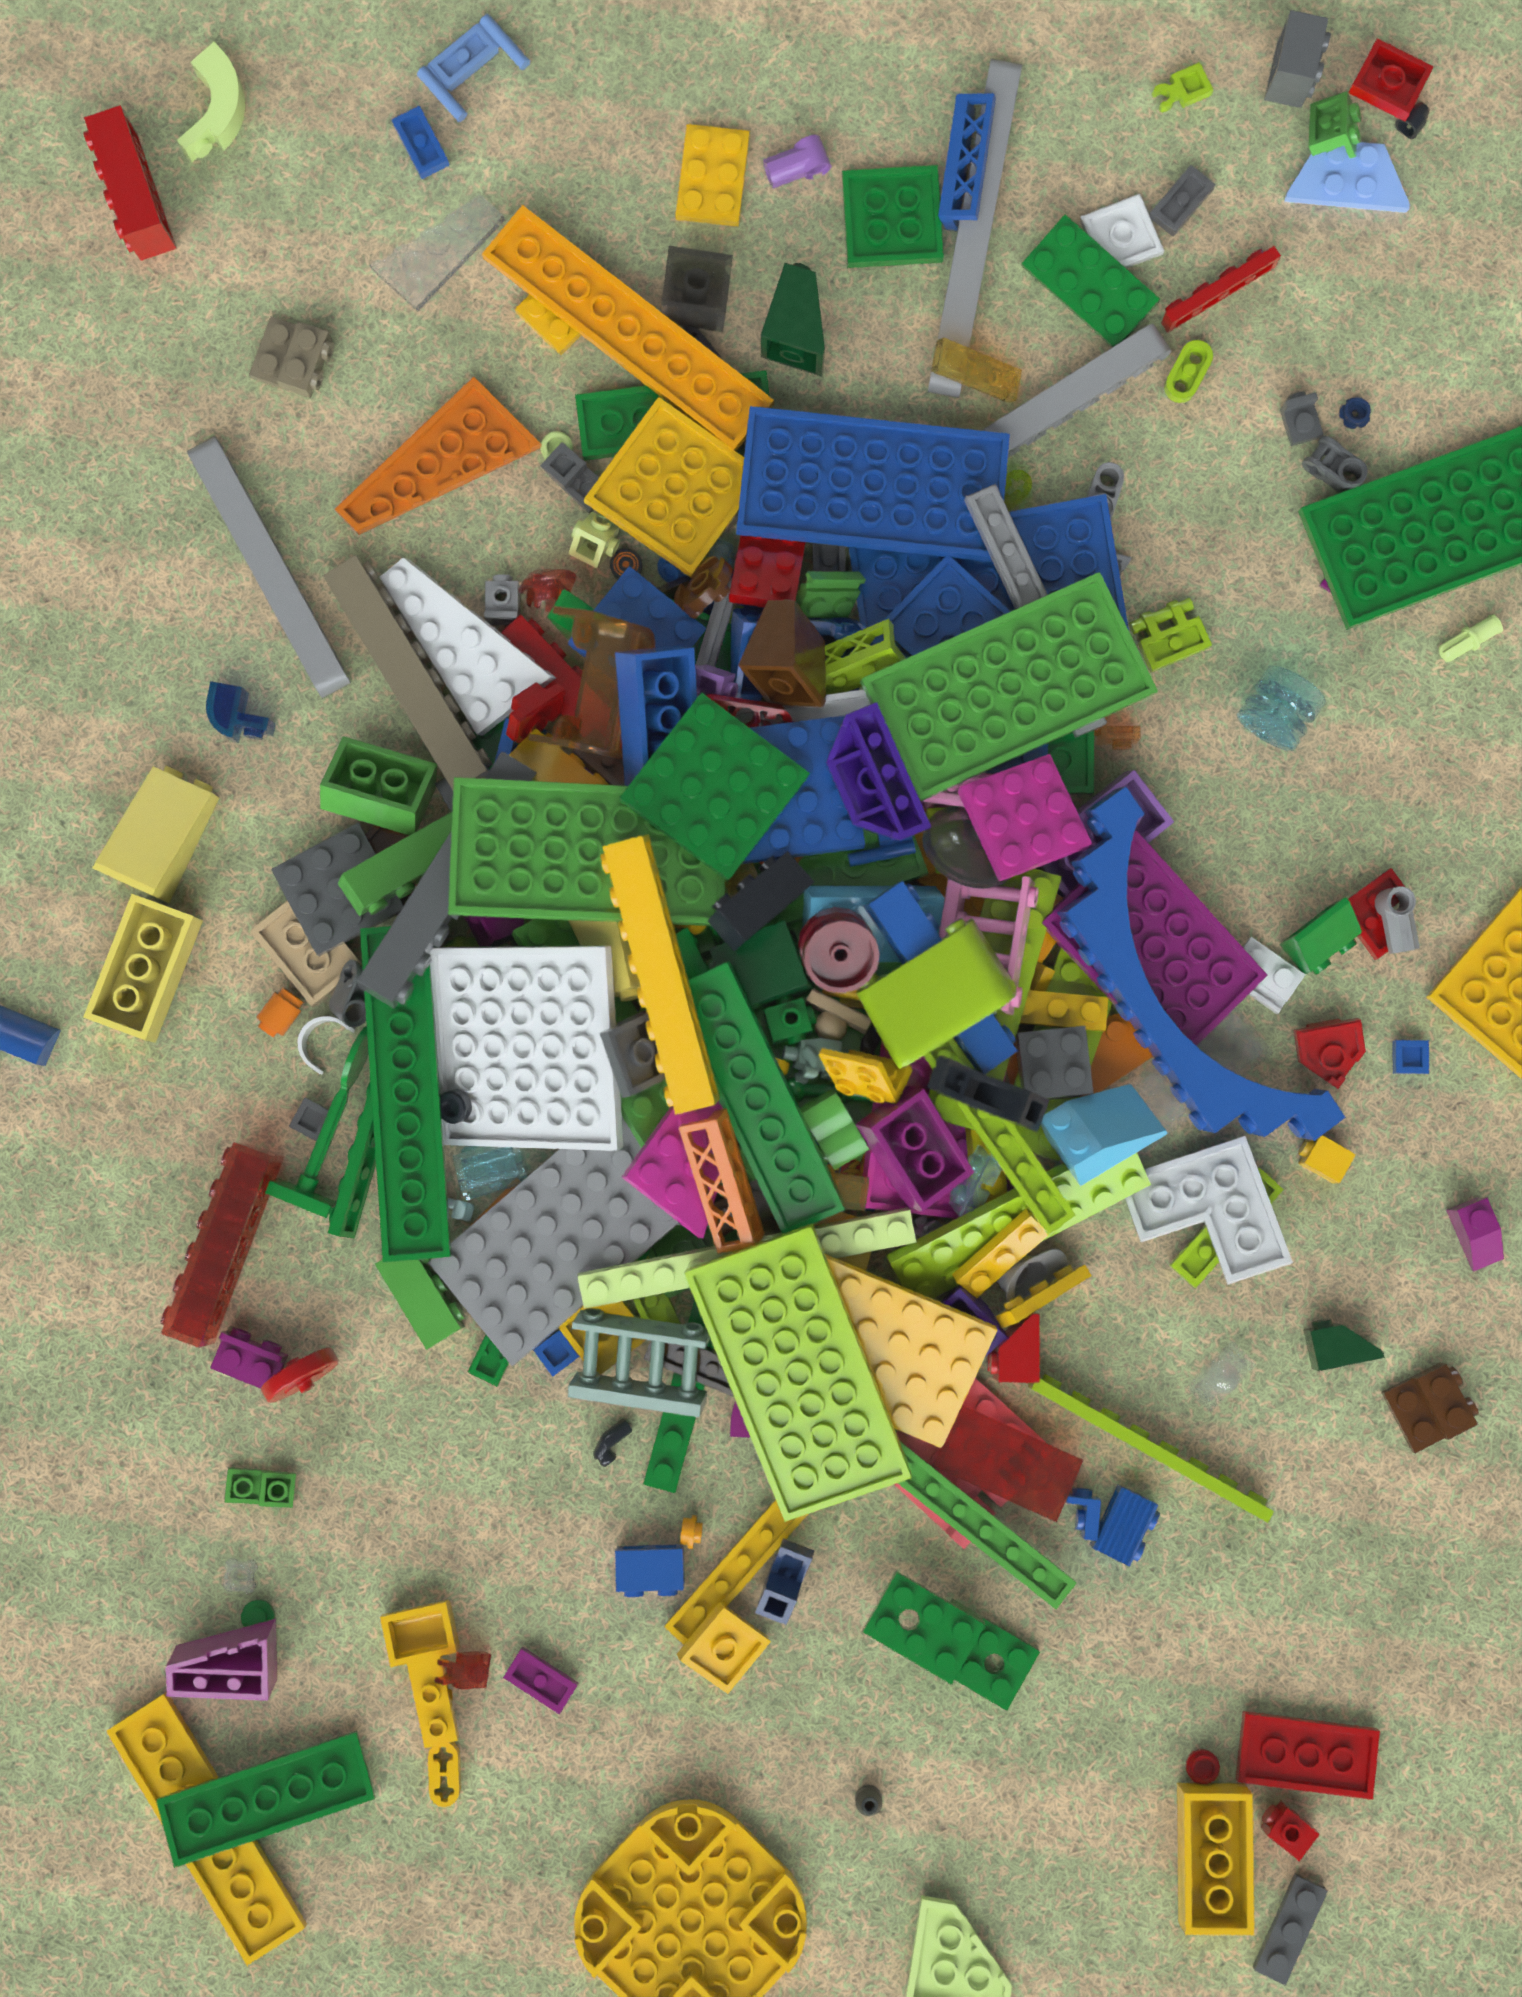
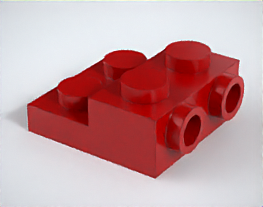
M1377 38L1348 93L1406 122L1434 66Z

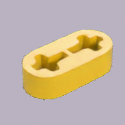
M455 1742L433 1746L428 1753L429 1795L432 1802L439 1807H448L454 1804L461 1792L460 1751ZM441 1747H446V1752L453 1755L447 1761V1769H442L441 1758L435 1757V1754L439 1753ZM442 1776H447V1786L454 1788V1791L450 1792L448 1798H443L442 1792L436 1791L442 1784Z

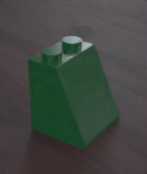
M784 263L761 332V358L822 377L825 345L816 272L811 271L808 266L801 263H794L793 265Z
M785 920L760 929L736 951H733L727 943L709 949L712 958L707 959L710 970L730 961L753 1010L774 1004L777 999L794 995L796 997L809 993L811 990H816L814 982L807 974L803 964L795 930Z

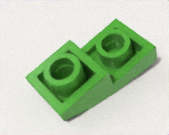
M228 1467L224 1503L293 1508L296 1473Z

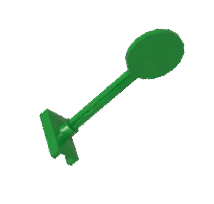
M367 1025L362 1028L347 1056L341 1075V1088L333 1098L304 1173L300 1174L296 1185L280 1178L270 1180L265 1191L270 1196L324 1218H327L335 1208L336 1201L315 1193L320 1180L318 1175L347 1105L349 1090L360 1075L368 1057Z

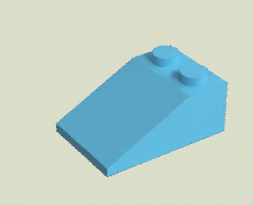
M1131 1084L1069 1100L1045 1114L1041 1122L1046 1139L1080 1186L1167 1134L1166 1129Z

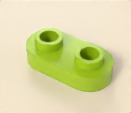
M1192 340L1183 347L1164 384L1165 394L1171 401L1185 403L1193 398L1213 360V351L1209 344L1202 340ZM1190 356H1198L1201 362L1199 364L1192 363ZM1183 383L1186 390L1183 392L1178 391L1175 388V384Z

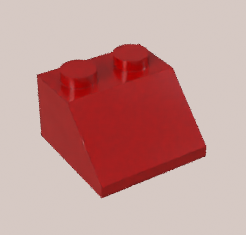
M1033 1312L1018 1323L1012 1324L1005 1331L1007 1338L986 1356L987 1371H990V1374H993V1378L999 1383H1040V1314Z

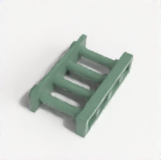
M597 1308L580 1310L572 1322V1329L585 1331L583 1371H577L568 1385L569 1398L693 1417L701 1416L707 1403V1391L698 1390L695 1387L698 1347L706 1348L710 1340L707 1328H703L698 1323H685L682 1325L607 1314ZM599 1333L618 1336L616 1376L614 1377L600 1375L596 1372ZM632 1338L651 1340L649 1381L647 1382L632 1380L629 1377ZM665 1343L685 1345L682 1386L665 1385L662 1382Z

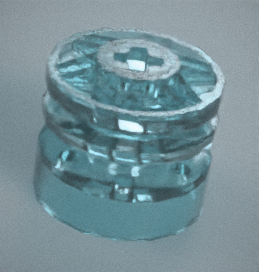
M1268 666L1255 685L1258 694H1250L1245 700L1246 705L1239 709L1236 716L1238 721L1248 731L1276 748L1294 751L1300 743V738L1307 733V727L1304 723H1312L1316 719L1326 700L1319 689L1300 675L1282 667Z

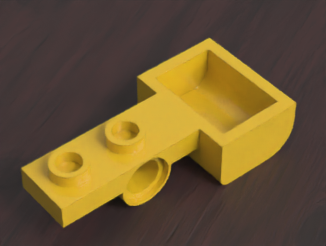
M444 1600L382 1614L380 1621L390 1668L407 1664L424 1748L458 1741L459 1733L452 1704L453 1692L452 1689H448L447 1680L450 1678L448 1672L445 1671L442 1657L443 1655L456 1653L460 1648L450 1601Z

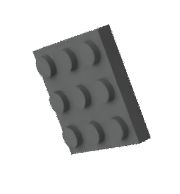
M359 823L350 826L271 869L311 946L319 957L359 936L360 928L375 927L398 915L404 907L401 899L396 895L387 901L388 905L378 913L371 915L370 912H367L359 917L338 885L340 877L344 872L376 855Z

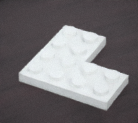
M1246 1136L1144 1169L1151 1185L1125 1198L1140 1242L1205 1222L1227 1285L1292 1264L1293 1262Z

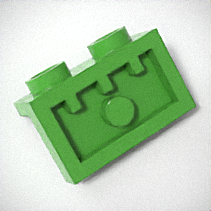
M1348 91L1310 104L1308 147L1312 156L1333 151L1341 146L1345 147L1349 159L1357 156V144L1361 143V135L1357 123L1361 122L1362 117L1358 103H1352Z

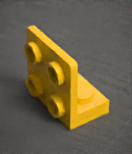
M821 1048L818 1054L835 1088L839 1092L848 1096L854 1094L865 1096L877 1103L886 1101L897 1104L913 1071L910 1064L899 1069L893 1059L849 1050L847 1054Z

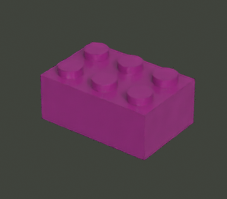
M906 1086L897 1104L885 1102L855 1124L906 1207L923 1212L975 1173L932 1101L922 1088Z

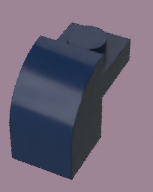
M783 1538L764 1582L756 1607V1614L787 1625L796 1605L801 1584L812 1561L814 1550Z

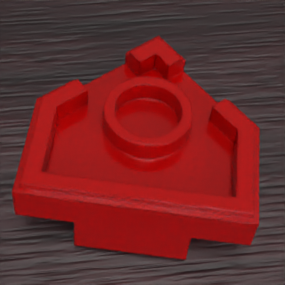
M536 682L515 695L512 699L511 709L513 712L509 716L506 735L513 742L521 743L535 728L542 732L548 720L554 722L561 713L566 689L559 683H556L545 690Z
M1360 1018L1342 1021L1340 1019H1332L1306 1024L1305 1028L1293 1030L1298 1062L1337 1089L1345 1081V1076L1353 1065L1359 1062L1366 1052Z

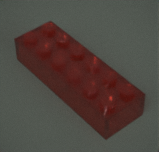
M233 1142L231 1147L228 1146L225 1149L221 1159V1165L224 1166L219 1179L215 1178L209 1190V1197L212 1198L208 1210L202 1211L197 1222V1229H200L196 1242L192 1241L185 1254L184 1259L188 1261L183 1274L180 1273L174 1282L172 1292L176 1293L172 1305H168L162 1314L160 1324L164 1325L161 1331L162 1335L197 1348L215 1343L270 1195L265 1193L270 1180L277 1178L284 1156L248 1143Z

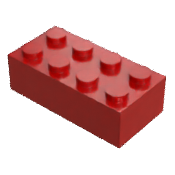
M121 105L84 117L88 130L84 131L83 135L90 151H94L97 160L93 161L96 173L101 181L104 180L107 190L103 191L108 207L110 210H114L117 219L113 220L114 227L119 238L124 240L129 253L135 252L140 261L177 249L138 133Z

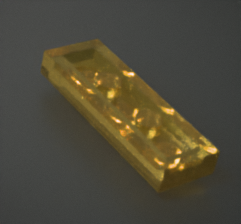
M944 337L936 341L931 372L1004 402L1012 403L1017 401L1022 374L1021 369Z

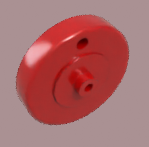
M330 1347L315 1351L301 1359L299 1357L293 1358L285 1364L286 1367L273 1375L261 1386V1392L269 1403L280 1401L299 1391L303 1394L315 1386V1381L332 1371L338 1365L339 1359Z

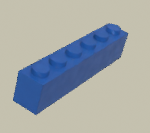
M903 881L895 883L863 907L901 963L905 964L942 939L937 933V930L940 928L934 917L929 912L924 914L918 905L920 901L919 895L910 884L905 886ZM997 1011L953 1037L974 1069L983 1074L988 1073L1017 1052L1013 1045L1016 1041L1014 1035L1006 1025L1001 1026L994 1017Z

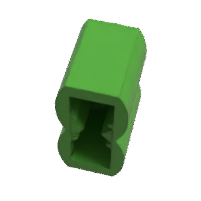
M833 1088L800 1107L811 1133L819 1143L818 1148L825 1163L830 1162L834 1170L869 1150Z

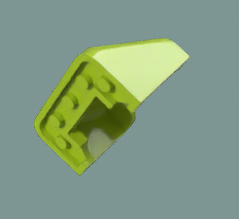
M962 918L956 920L945 928L947 935L940 942L886 976L881 975L878 977L874 973L870 981L856 991L887 1051L899 1069L911 1064L989 1016L1016 996L1017 986L973 918L966 922Z

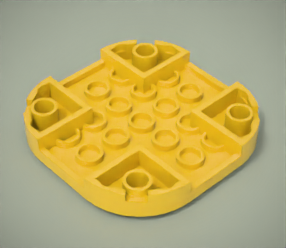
M696 1799L678 1800L664 1804L641 1820L589 1877L581 1891L574 1916V1940L583 1965L594 1979L598 1976L618 1997H763L785 1972L789 1974L803 1951L807 1934V1913L804 1896L790 1870L730 1812L716 1804Z

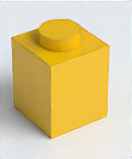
M1322 1135L1315 1141L1305 1139L1298 1152L1302 1156L1298 1164L1331 1183H1340L1356 1154Z

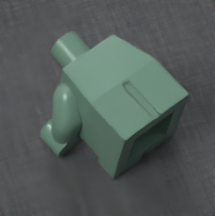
M825 1038L801 1040L795 1047L785 1045L782 1051V1059L793 1060L792 1068L798 1070V1073L794 1074L795 1081L801 1082L804 1085L808 1083V1078L814 1079L818 1074L820 1079L831 1080L818 1054L821 1048L841 1052L842 1041Z

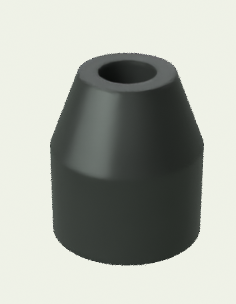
M864 1785L857 1790L855 1804L861 1814L873 1816L881 1810L883 1802L878 1788L873 1785ZM867 1801H872L874 1803V1806L872 1808H866L865 1803Z

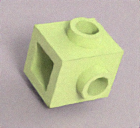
M591 512L583 521L578 520L571 534L573 541L568 554L598 568L608 556L612 558L615 555L620 544V540L617 539L620 527L603 515Z

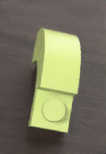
M215 42L211 43L190 62L197 76L211 91V101L205 115L177 139L183 153L191 162L198 157L203 158L208 155L215 142L225 150L237 136L244 119L245 95L241 81L230 59Z

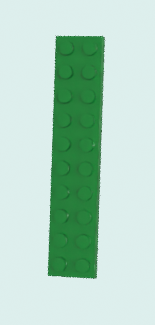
M391 926L360 928L363 970ZM430 965L422 977L418 974L415 975L411 982L414 988L413 992L404 1005L398 1002L395 1009L364 991L383 1263L452 1257Z

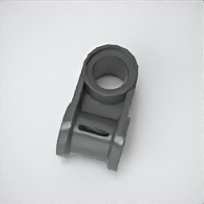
M1322 436L1318 441L1319 446L1310 457H1306L1302 461V466L1307 472L1325 482L1338 493L1361 486L1368 472L1366 464L1361 459L1343 448L1339 442L1329 436ZM1343 473H1353L1357 481L1346 480Z
M349 960L342 968L340 979L329 1001V1009L345 1025L355 1028L366 1022L364 990L359 987L357 982L363 972V967L360 966L358 961ZM351 1004H353L352 1007H351V1009L346 1012V1009L348 1008V1006H350Z

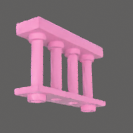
M950 867L939 936L942 939L947 935L945 928L960 918L964 922L973 918L980 931L1013 935L1010 955L995 954L1004 968H1008V974L1017 986L1015 998L1001 1009L1006 1014L1014 1015L1015 1007L1019 1008L1022 1000V987H1018L1030 910L1031 907L1035 908L1037 905L1038 887H1034L1035 883L1030 877L1024 876L1021 889L973 883L972 879H969V874L964 869ZM975 896L1019 902L1016 922L967 916V912H963L965 899Z

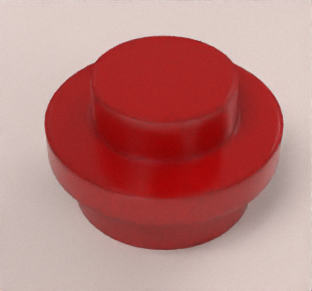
M1198 1749L1188 1756L1185 1768L1188 1776L1195 1783L1210 1784L1219 1775L1220 1763L1211 1751Z

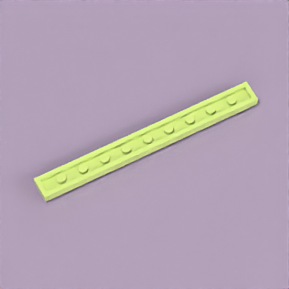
M909 1207L814 1226L824 1253L834 1258L916 1243ZM782 1232L763 1236L759 1243L782 1235ZM711 1246L580 1272L577 1277L584 1309L690 1288L684 1274L686 1269L735 1251L718 1254L716 1247Z

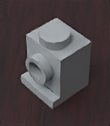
M495 575L493 576V581H485L484 618L490 625H510L520 615V585L518 581H512V576ZM498 593L507 594V598L504 601L496 600Z

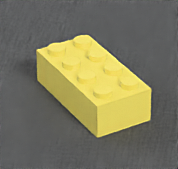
M131 894L83 1018L156 1043L203 920Z

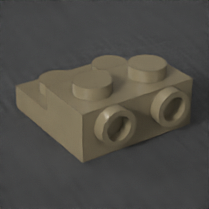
M270 316L249 376L251 379L311 398L313 391H318L322 385L323 372L321 370L325 360L329 361L333 355L334 342H332V338L326 330L299 321L296 325Z

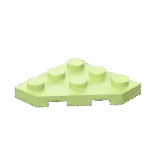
M921 1895L905 1997H1011L1012 1984L1010 1979L956 1902Z

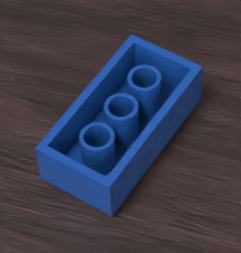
M673 645L615 652L625 786H629L697 699L694 647Z

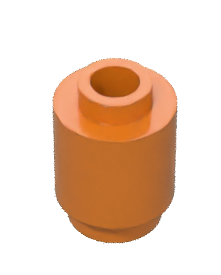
M282 987L278 993H273L256 1016L261 1021L258 1027L273 1038L277 1033L284 1036L301 1013L300 1007L304 1002Z

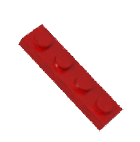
M1275 246L1266 251L1259 249L1246 259L1245 264L1238 268L1233 265L1219 275V280L1212 284L1205 282L1198 286L1188 299L1183 301L1179 298L1165 308L1166 312L1161 321L1162 326L1167 333L1173 331L1276 267L1281 258L1280 253Z

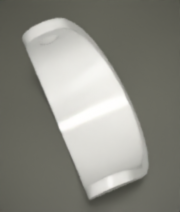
M322 1016L309 1021L302 1028L298 1037V1050L301 1058L309 1067L321 1075L324 1071L310 1060L306 1050L307 1039L311 1031L316 1026L325 1022H337L353 1033L355 1031L353 1027H349L338 1018Z

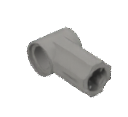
M1406 887L1382 890L1375 899V908L1382 916L1389 954L1420 948L1413 915L1416 898L1414 893ZM1393 895H1396L1399 899V908L1397 910L1391 905Z

